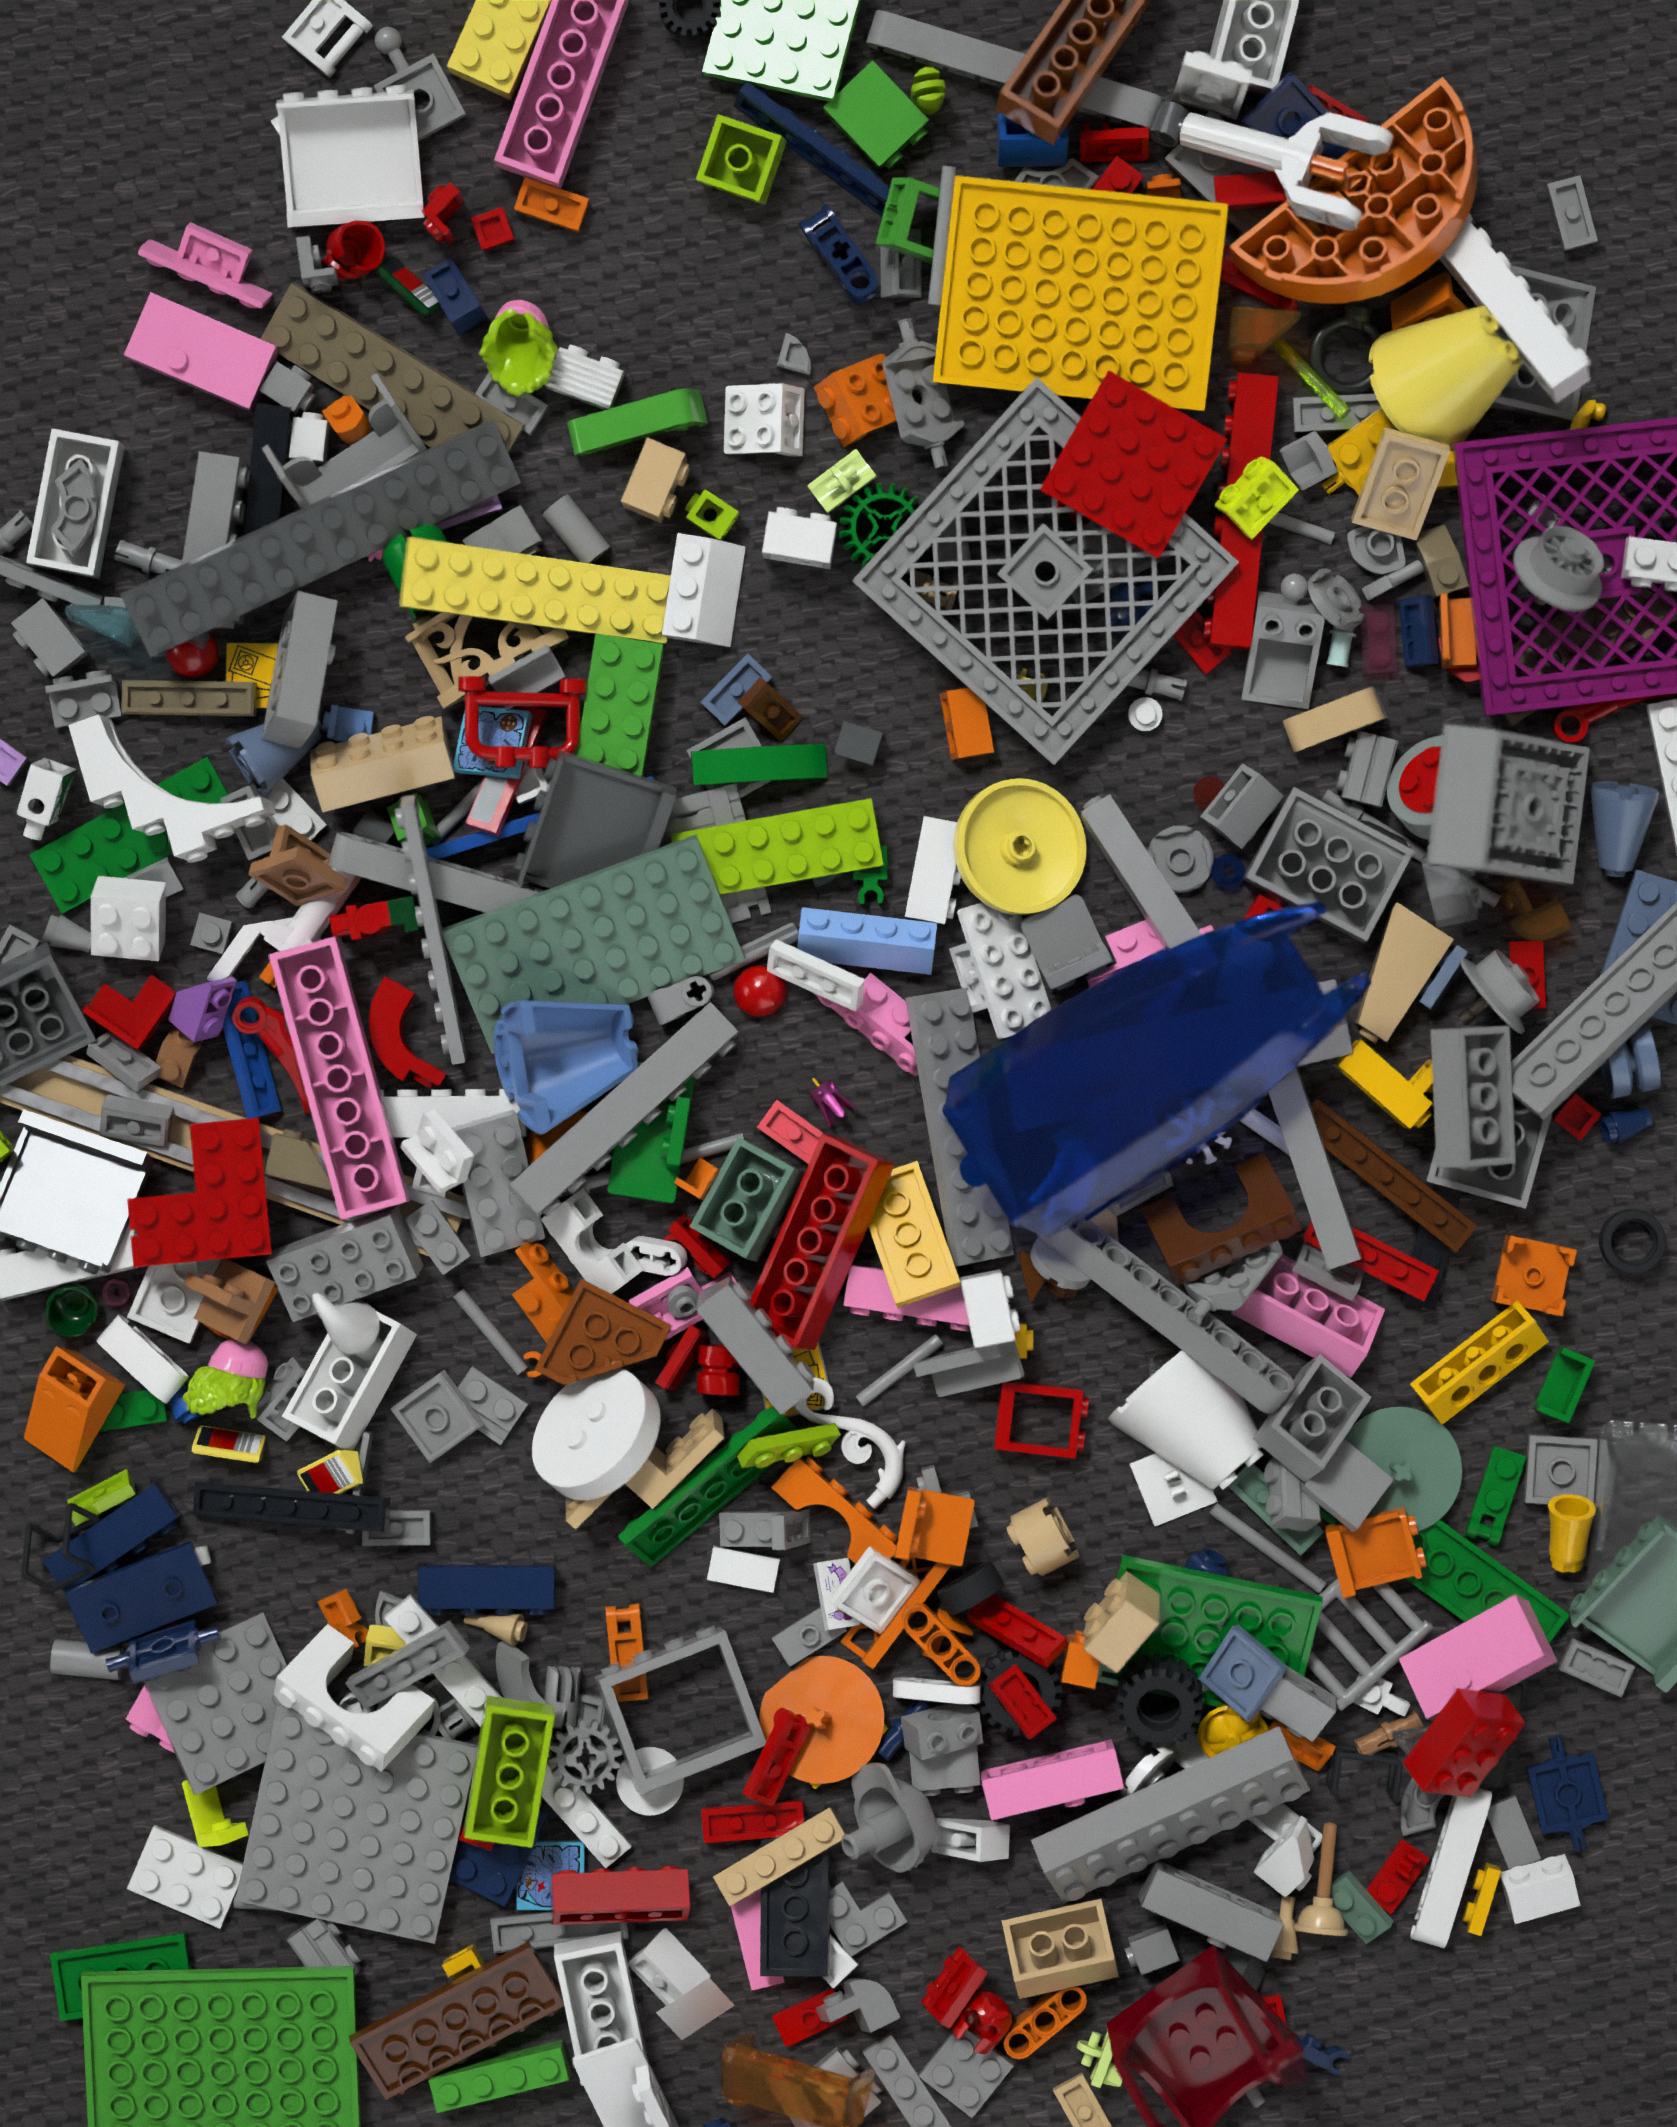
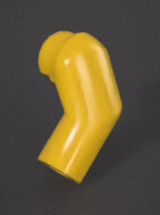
M1588 400L1574 415L1569 430L1588 428L1591 419L1598 422L1602 421L1606 412V406L1602 403H1596V400Z

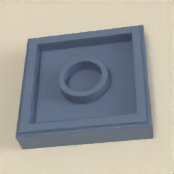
M1237 1624L1232 1626L1198 1679L1249 1722L1254 1720L1288 1667Z

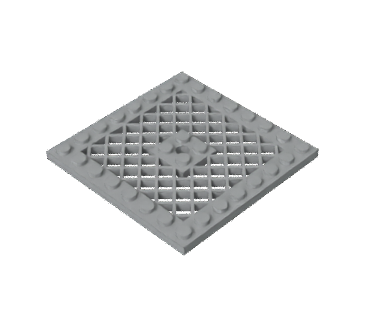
M1036 377L852 582L1047 760L1055 765L1239 561L1186 513L1167 543L1174 551H1163L1160 557L1175 556L1176 575L1157 576L1156 558L1146 552L1132 553V544L1127 541L1126 553L1108 554L1107 535L1115 534L1101 527V530L1082 531V515L1077 512V531L1058 532L1057 513H1073L1075 511L1068 507L1057 508V501L1051 498L1052 508L1033 509L1032 490H1040L1043 484H1032L1031 466L1050 465L1051 471L1057 460L1055 459L1054 441L1063 449L1081 417ZM1038 427L1047 434L1030 436ZM1049 441L1050 459L1031 460L1030 442ZM1025 442V460L1008 461ZM1026 466L1027 485L1008 486L1007 467ZM1002 467V486L984 487ZM1027 490L1028 509L1009 510L1008 491ZM1003 492L1004 510L984 511V493ZM979 493V511L962 512ZM1033 514H1052L1053 531L1043 523L1034 532ZM1028 515L1029 533L1010 534L1009 516ZM1004 516L1005 534L986 535L985 517ZM980 517L981 536L961 537V518ZM956 518V537L938 538ZM1101 535L1102 554L1083 555V536ZM1059 537H1077L1078 554ZM1028 539L1011 558L1010 540ZM1005 540L1006 559L987 560L986 541ZM981 541L982 560L962 561V542ZM957 542V561L938 562L937 543ZM933 544V562L915 563ZM1151 557L1152 576L1133 577L1132 558ZM1181 557L1190 565L1182 574ZM1127 558L1128 577L1109 578L1108 559ZM1084 560H1103V578L1085 579L1093 571V568ZM1049 562L1054 566L1055 576L1052 580L1043 582L1036 577L1035 569L1039 563ZM1005 564L997 575L1006 583L988 584L987 565ZM982 565L983 584L964 585L963 566ZM939 567H958L959 585L939 586ZM934 568L935 587H915L914 569ZM909 569L910 587L901 580ZM1176 580L1158 600L1157 581ZM1152 581L1153 600L1134 601L1133 582ZM1128 583L1129 601L1110 602L1109 584ZM1104 584V603H1086L1085 585ZM1080 585V604L1062 605ZM1007 588L1008 607L989 608L988 589ZM1012 589L1031 606L1013 607ZM983 590L984 608L965 609L964 591ZM959 591L960 610H940V592ZM935 592L936 611L917 593ZM1152 606L1135 625L1134 607ZM1129 607L1130 626L1111 627L1110 608ZM1105 608L1106 627L1087 628L1086 609ZM1081 609V628L1063 629L1062 610ZM1057 611V629L1038 630V612L1048 620ZM1013 612H1032L1033 630L1014 631ZM1008 613L1009 632H990L989 614ZM984 614L985 633L966 634L965 615ZM960 615L961 633L942 616ZM1129 631L1112 650L1111 632ZM1106 632L1107 651L1088 652L1087 633ZM1082 633V652L1064 653L1063 634ZM1058 634V653L1039 654V635ZM1033 636L1034 655H1015L1014 637ZM1009 637L1010 656L991 657L990 638ZM985 638L986 656L967 639ZM1107 656L1089 675L1088 657ZM1064 658H1083L1084 676L1065 677ZM1059 659L1060 678H1041L1040 660ZM1035 660V679L1016 680V661ZM1010 661L1011 679L992 662ZM1083 682L1066 701L1065 683ZM1060 683L1061 702L1042 703L1041 684ZM1036 684V702L1018 685ZM1050 707H1060L1059 710L1053 716L1049 715L1043 709Z

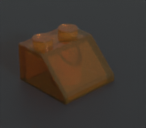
M1232 306L1227 319L1225 357H1232L1233 363L1252 364L1253 359H1259L1296 327L1301 318V312Z

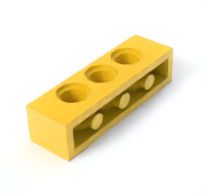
M1516 1301L1512 1306L1505 1309L1415 1379L1410 1385L1428 1410L1443 1425L1549 1341L1532 1316Z

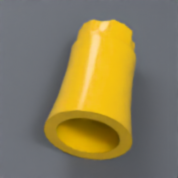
M1558 1495L1553 1497L1548 1503L1550 1561L1552 1562V1568L1559 1572L1575 1573L1583 1568V1559L1586 1557L1587 1543L1596 1507L1591 1500L1580 1495Z

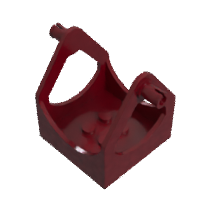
M1214 1945L1106 2023L1115 2068L1147 2127L1164 2126L1156 2117L1130 2068L1140 2074L1156 2090L1182 2127H1214L1220 2117L1233 2103L1245 2093L1271 2079L1275 2084L1281 2086L1302 2083L1307 2079L1302 2059L1305 2056V2052L1298 2042L1295 2033Z

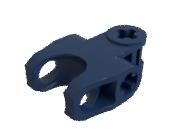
M827 204L823 205L821 211L808 220H802L798 223L807 240L821 255L828 269L852 302L862 306L877 296L876 274L854 241L845 233L842 224ZM839 251L841 254L846 253V259L841 260L840 257L836 259V252ZM863 277L868 280L869 285L865 289H856L851 283L855 278Z

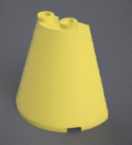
M1485 305L1386 332L1379 336L1372 344L1368 362L1373 364L1374 374L1369 376L1371 385L1381 408L1400 432L1450 445V451H1453L1452 444L1466 440L1523 364V360L1519 356L1515 345L1510 341L1504 342L1497 333L1499 328L1498 321Z

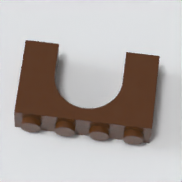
M1265 1152L1234 1166L1249 1202L1241 1220L1224 1231L1205 1233L1190 1227L1184 1220L1172 1195L1141 1208L1152 1236L1177 1286L1194 1281L1199 1276L1217 1268L1225 1267L1232 1261L1258 1252L1261 1248L1275 1241L1286 1239L1302 1230L1296 1212Z

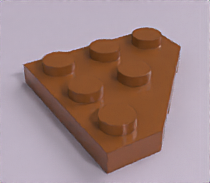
M581 1278L534 1370L563 1385H567L657 1356L673 1325Z

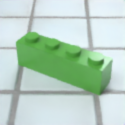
M559 2040L444 2069L440 2074L430 2077L429 2084L436 2112L440 2113L568 2081L571 2070L564 2042Z

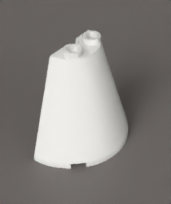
M1183 1350L1148 1378L1125 1400L1127 1403L1121 1408L1119 1406L1108 1418L1113 1426L1213 1490L1218 1486L1224 1490L1238 1478L1234 1473L1235 1470L1244 1463L1249 1468L1264 1455L1260 1450L1262 1446L1253 1440L1258 1429L1243 1397Z

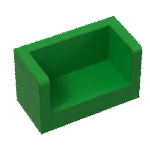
M1559 1345L1533 1408L1566 1423H1570L1595 1360Z

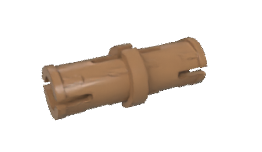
M1413 1710L1405 1715V1717L1403 1716L1389 1724L1387 1722L1380 1724L1379 1729L1359 1739H1355L1354 1744L1359 1754L1374 1755L1388 1747L1391 1749L1397 1747L1398 1742L1423 1731L1424 1727L1418 1714Z

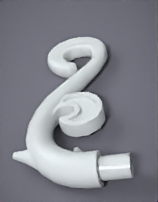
M813 1378V1391L795 1404L796 1410L809 1421L821 1425L836 1423L837 1428L849 1430L841 1441L842 1453L848 1461L860 1464L865 1463L870 1458L872 1452L871 1445L867 1443L865 1446L860 1447L858 1440L861 1437L869 1438L873 1441L884 1456L885 1470L883 1471L881 1468L878 1470L880 1481L875 1485L877 1489L866 1500L876 1510L886 1498L891 1499L900 1486L903 1477V1456L906 1442L901 1441L896 1445L895 1441L884 1430L862 1419L824 1415L811 1411L806 1404V1400L813 1393H819L823 1396L824 1410H829L834 1402L833 1389L830 1384L821 1378Z

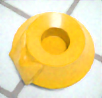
M1224 1703L1222 1707L1212 1710L1203 1718L1198 1728L1197 1737L1201 1750L1208 1758H1211L1269 1730L1266 1722L1261 1717L1260 1711L1253 1721L1247 1722L1227 1703Z

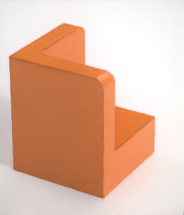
M699 1158L687 1180L685 1181L677 1177L674 1183L697 1198L704 1200L720 1169Z

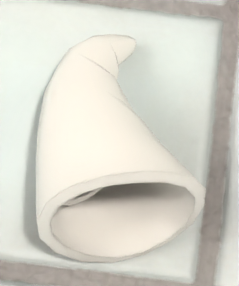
M313 1294L312 1298L316 1310L324 1323L331 1341L340 1351L346 1354H359L367 1350L375 1342L379 1333V1318L376 1310L368 1303L361 1300H353L342 1305H334L321 1294Z

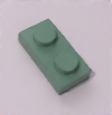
M1347 1871L1332 1882L1330 1898H1334L1333 1907L1341 1912L1343 1919L1365 1944L1391 1927L1394 1921L1350 1871Z

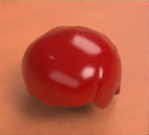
M206 631L166 650L165 658L172 670L177 674L189 678H199L212 671L218 661L219 647L213 635Z
M757 965L743 970L734 981L733 997L737 1007L744 1013L755 1017L766 1016L777 1012L785 1003L788 985L785 979L768 972L767 965Z

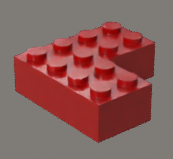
M259 1118L189 1124L195 1192L127 1198L130 1230L137 1229V1235L130 1236L133 1267L271 1254Z

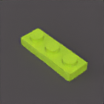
M836 1423L751 1439L737 1458L742 1468L751 1466L764 1468L776 1461L785 1460V1462H793L802 1456L811 1454L814 1457L822 1456L832 1449L831 1445L840 1436V1432Z

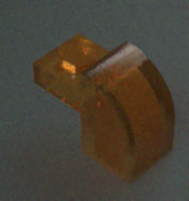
M1518 879L1502 886L1505 893L1501 894V899L1509 913L1512 911L1516 913V917L1506 921L1505 924L1516 936L1528 941H1542L1572 929L1558 898H1553L1532 908Z

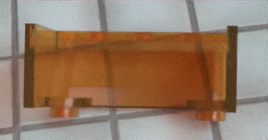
M746 2033L724 2044L721 2057V2094L727 2097L726 2102L736 2106H746L748 2103L823 2127H857L863 2123L876 2070L867 2069L853 2078L751 2048L755 2035L752 2033Z

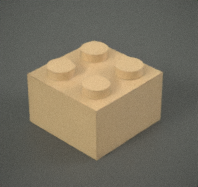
M647 438L621 499L623 507L659 523H662L664 516L670 518L678 500L674 495L677 485L682 487L685 485L691 470L689 468L690 464L687 463L686 454Z
M1127 1571L1120 1580L1115 1578L1107 1587L1105 1598L1099 1605L1094 1603L1084 1616L1086 1621L1083 1632L1085 1636L1084 1650L1117 1673L1159 1624L1160 1594Z

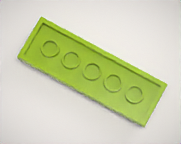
M872 798L670 834L672 843L697 834L720 895L884 865Z

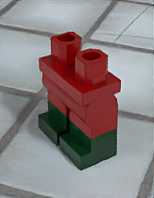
M411 896L364 906L356 904L345 906L347 913L329 916L333 937L351 935V940L360 941L369 939V934L380 935L389 928L403 925L407 933L425 931L424 926L418 927L415 907L420 906L419 897Z

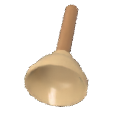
M1327 1822L1323 1825L1317 1896H1313V1905H1308L1301 1911L1298 1922L1293 1925V1930L1323 1935H1348V1929L1344 1927L1343 1916L1338 1909L1333 1907L1334 1898H1330L1337 1831L1335 1823Z

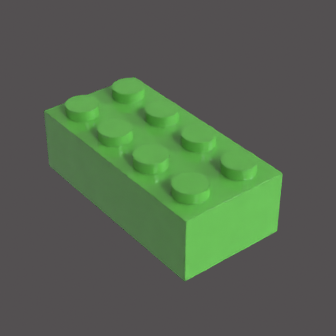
M595 634L577 756L644 777L665 648L663 644Z

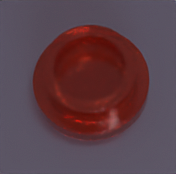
M1205 777L1199 780L1193 789V799L1197 806L1206 810L1225 785L1216 777Z

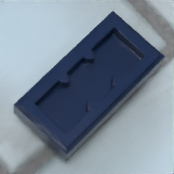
M1433 596L1399 600L1405 668L1439 664Z

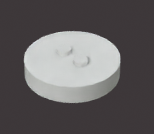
M620 1368L567 1384L548 1404L537 1424L532 1442V1458L537 1472L559 1493L574 1500L596 1499L615 1491L637 1473L655 1445L660 1428V1408L656 1397L633 1374Z

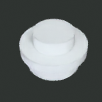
M1142 697L1131 704L1128 718L1131 725L1137 730L1150 731L1161 722L1162 709L1156 700Z

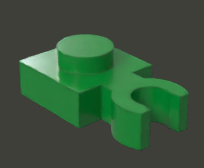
M887 845L880 846L883 866L853 871V880H863V887L858 893L860 904L865 903L864 895L869 890L877 893L878 904H882L884 900V893L878 886V880H888Z

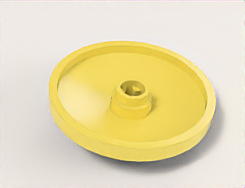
M1021 778L995 783L977 793L965 806L958 819L954 834V856L959 873L969 890L980 901L997 911L1012 915H1030L1057 905L1075 888L1085 866L1087 846L1081 820L1068 800L1058 791L1044 783Z

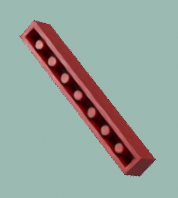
M1238 372L1236 380L1229 381L1227 401L1233 402L1232 415L1225 416L1224 435H1229L1230 438L1228 449L1222 448L1220 469H1226L1225 483L1219 482L1217 501L1220 499L1221 492L1227 486L1234 484L1243 475L1244 468L1251 461L1261 456L1270 460L1279 376ZM1223 512L1221 516H1215L1213 536L1219 537V544L1239 563L1206 599V604H1212L1211 618L1205 617L1203 638H1209V647H1225L1249 651L1252 643L1263 528L1253 539H1250Z

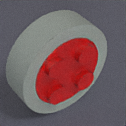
M1443 735L1423 740L1405 752L1394 766L1387 784V798L1392 811L1410 832L1430 840Z

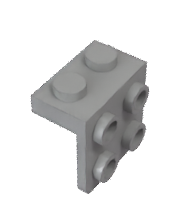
M1073 895L1047 910L1030 915L1020 923L1043 977L1051 990L1056 987L1058 990L1068 988L1076 982L1075 978L1086 973L1088 975L1100 973L1107 968V963L1113 961L1080 895Z

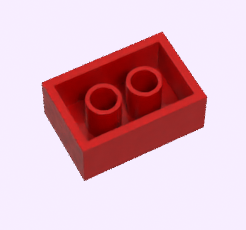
M1458 1688L1403 1761V1764L1422 1792L1471 1797L1479 1789L1481 1782L1490 1770L1497 1765L1499 1758L1508 1746L1516 1740L1517 1734L1526 1723L1505 1694Z

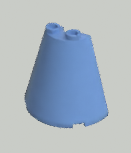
M518 1000L506 1004L501 1009L503 1018L496 1021L494 1053L502 1087L508 1101L515 1099V1102L521 1109L517 1112L521 1121L538 1134L548 1132L624 1081L638 1068V1047L633 1040H629V1029L633 1028L634 1017L629 1005Z

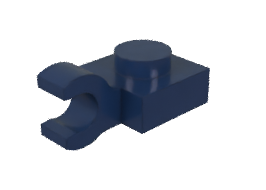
M1295 2033L1298 2042L1305 2052V2056L1302 2058L1327 2069L1334 2075L1340 2074L1341 2071L1333 2065V2061L1337 2057H1343L1348 2060L1350 2056L1346 2051L1336 2045L1323 2049L1324 2043L1315 2036L1307 2033L1305 2037H1302Z

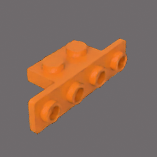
M539 1241L526 1242L517 1248L515 1252L534 1279L514 1292L512 1296L548 1344L574 1290L568 1283L566 1276L560 1272L549 1257L546 1248Z

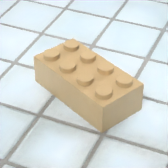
M433 716L421 717L413 724L402 727L400 725H390L383 728L379 733L371 735L359 733L351 736L348 741L336 744L334 742H325L310 750L311 778L322 812L455 778L452 750L442 716L436 718Z

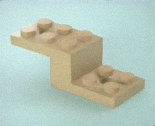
M713 1408L706 1415L703 1413L698 1415L689 1426L691 1430L682 1439L677 1437L669 1444L666 1449V1455L654 1445L642 1467L625 1483L652 1509L724 1438L722 1417ZM613 1492L591 1500H574L567 1497L566 1521L574 1529H577Z

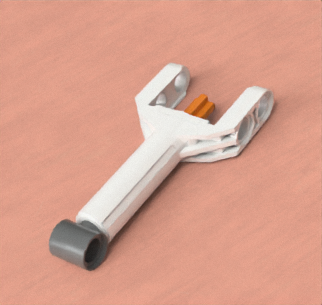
M1170 101L1161 103L1149 131V136L1153 141L1166 147H1175L1180 139L1181 146L1274 171L1285 191V196L1295 216L1344 230L1357 229L1362 217L1361 211L1352 206L1348 200L1307 189L1313 175L1342 183L1347 176L1348 163L1321 156L1324 148L1323 141L1363 153L1378 155L1389 151L1394 138L1388 130L1380 126L1327 113L1306 123L1294 136L1285 139L1192 112L1189 113L1183 106Z
M370 808L355 827L353 834L388 844L395 831L392 823ZM331 868L346 878L344 891L302 904L292 918L244 925L214 966L207 980L211 982L231 977L261 934L265 936L264 940L278 949L277 952L321 941V935L330 924L329 916H334L338 913L363 877ZM269 962L259 977L267 984L276 988L275 976L271 962ZM285 1017L286 1027H287V1030H288V1032H289L288 1024H287L286 1017Z

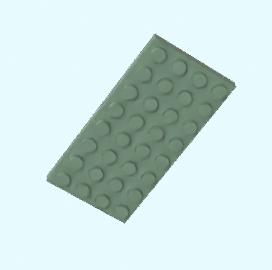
M697 834L445 927L441 931L492 1054L494 1053L496 1021L503 1018L501 1009L508 1003L518 1000L626 1005L649 996V993L665 986H672L694 976L702 977L745 961L742 947Z

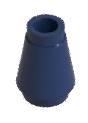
M1646 1107L1607 1112L1605 1117L1599 1119L1600 1131L1607 1144L1615 1143L1618 1145L1653 1125L1651 1114Z

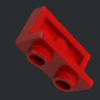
M450 182L446 187L443 185L438 186L429 195L428 200L430 203L421 212L426 219L423 225L426 227L427 232L438 243L445 240L451 246L455 239L444 223L465 202L460 191Z

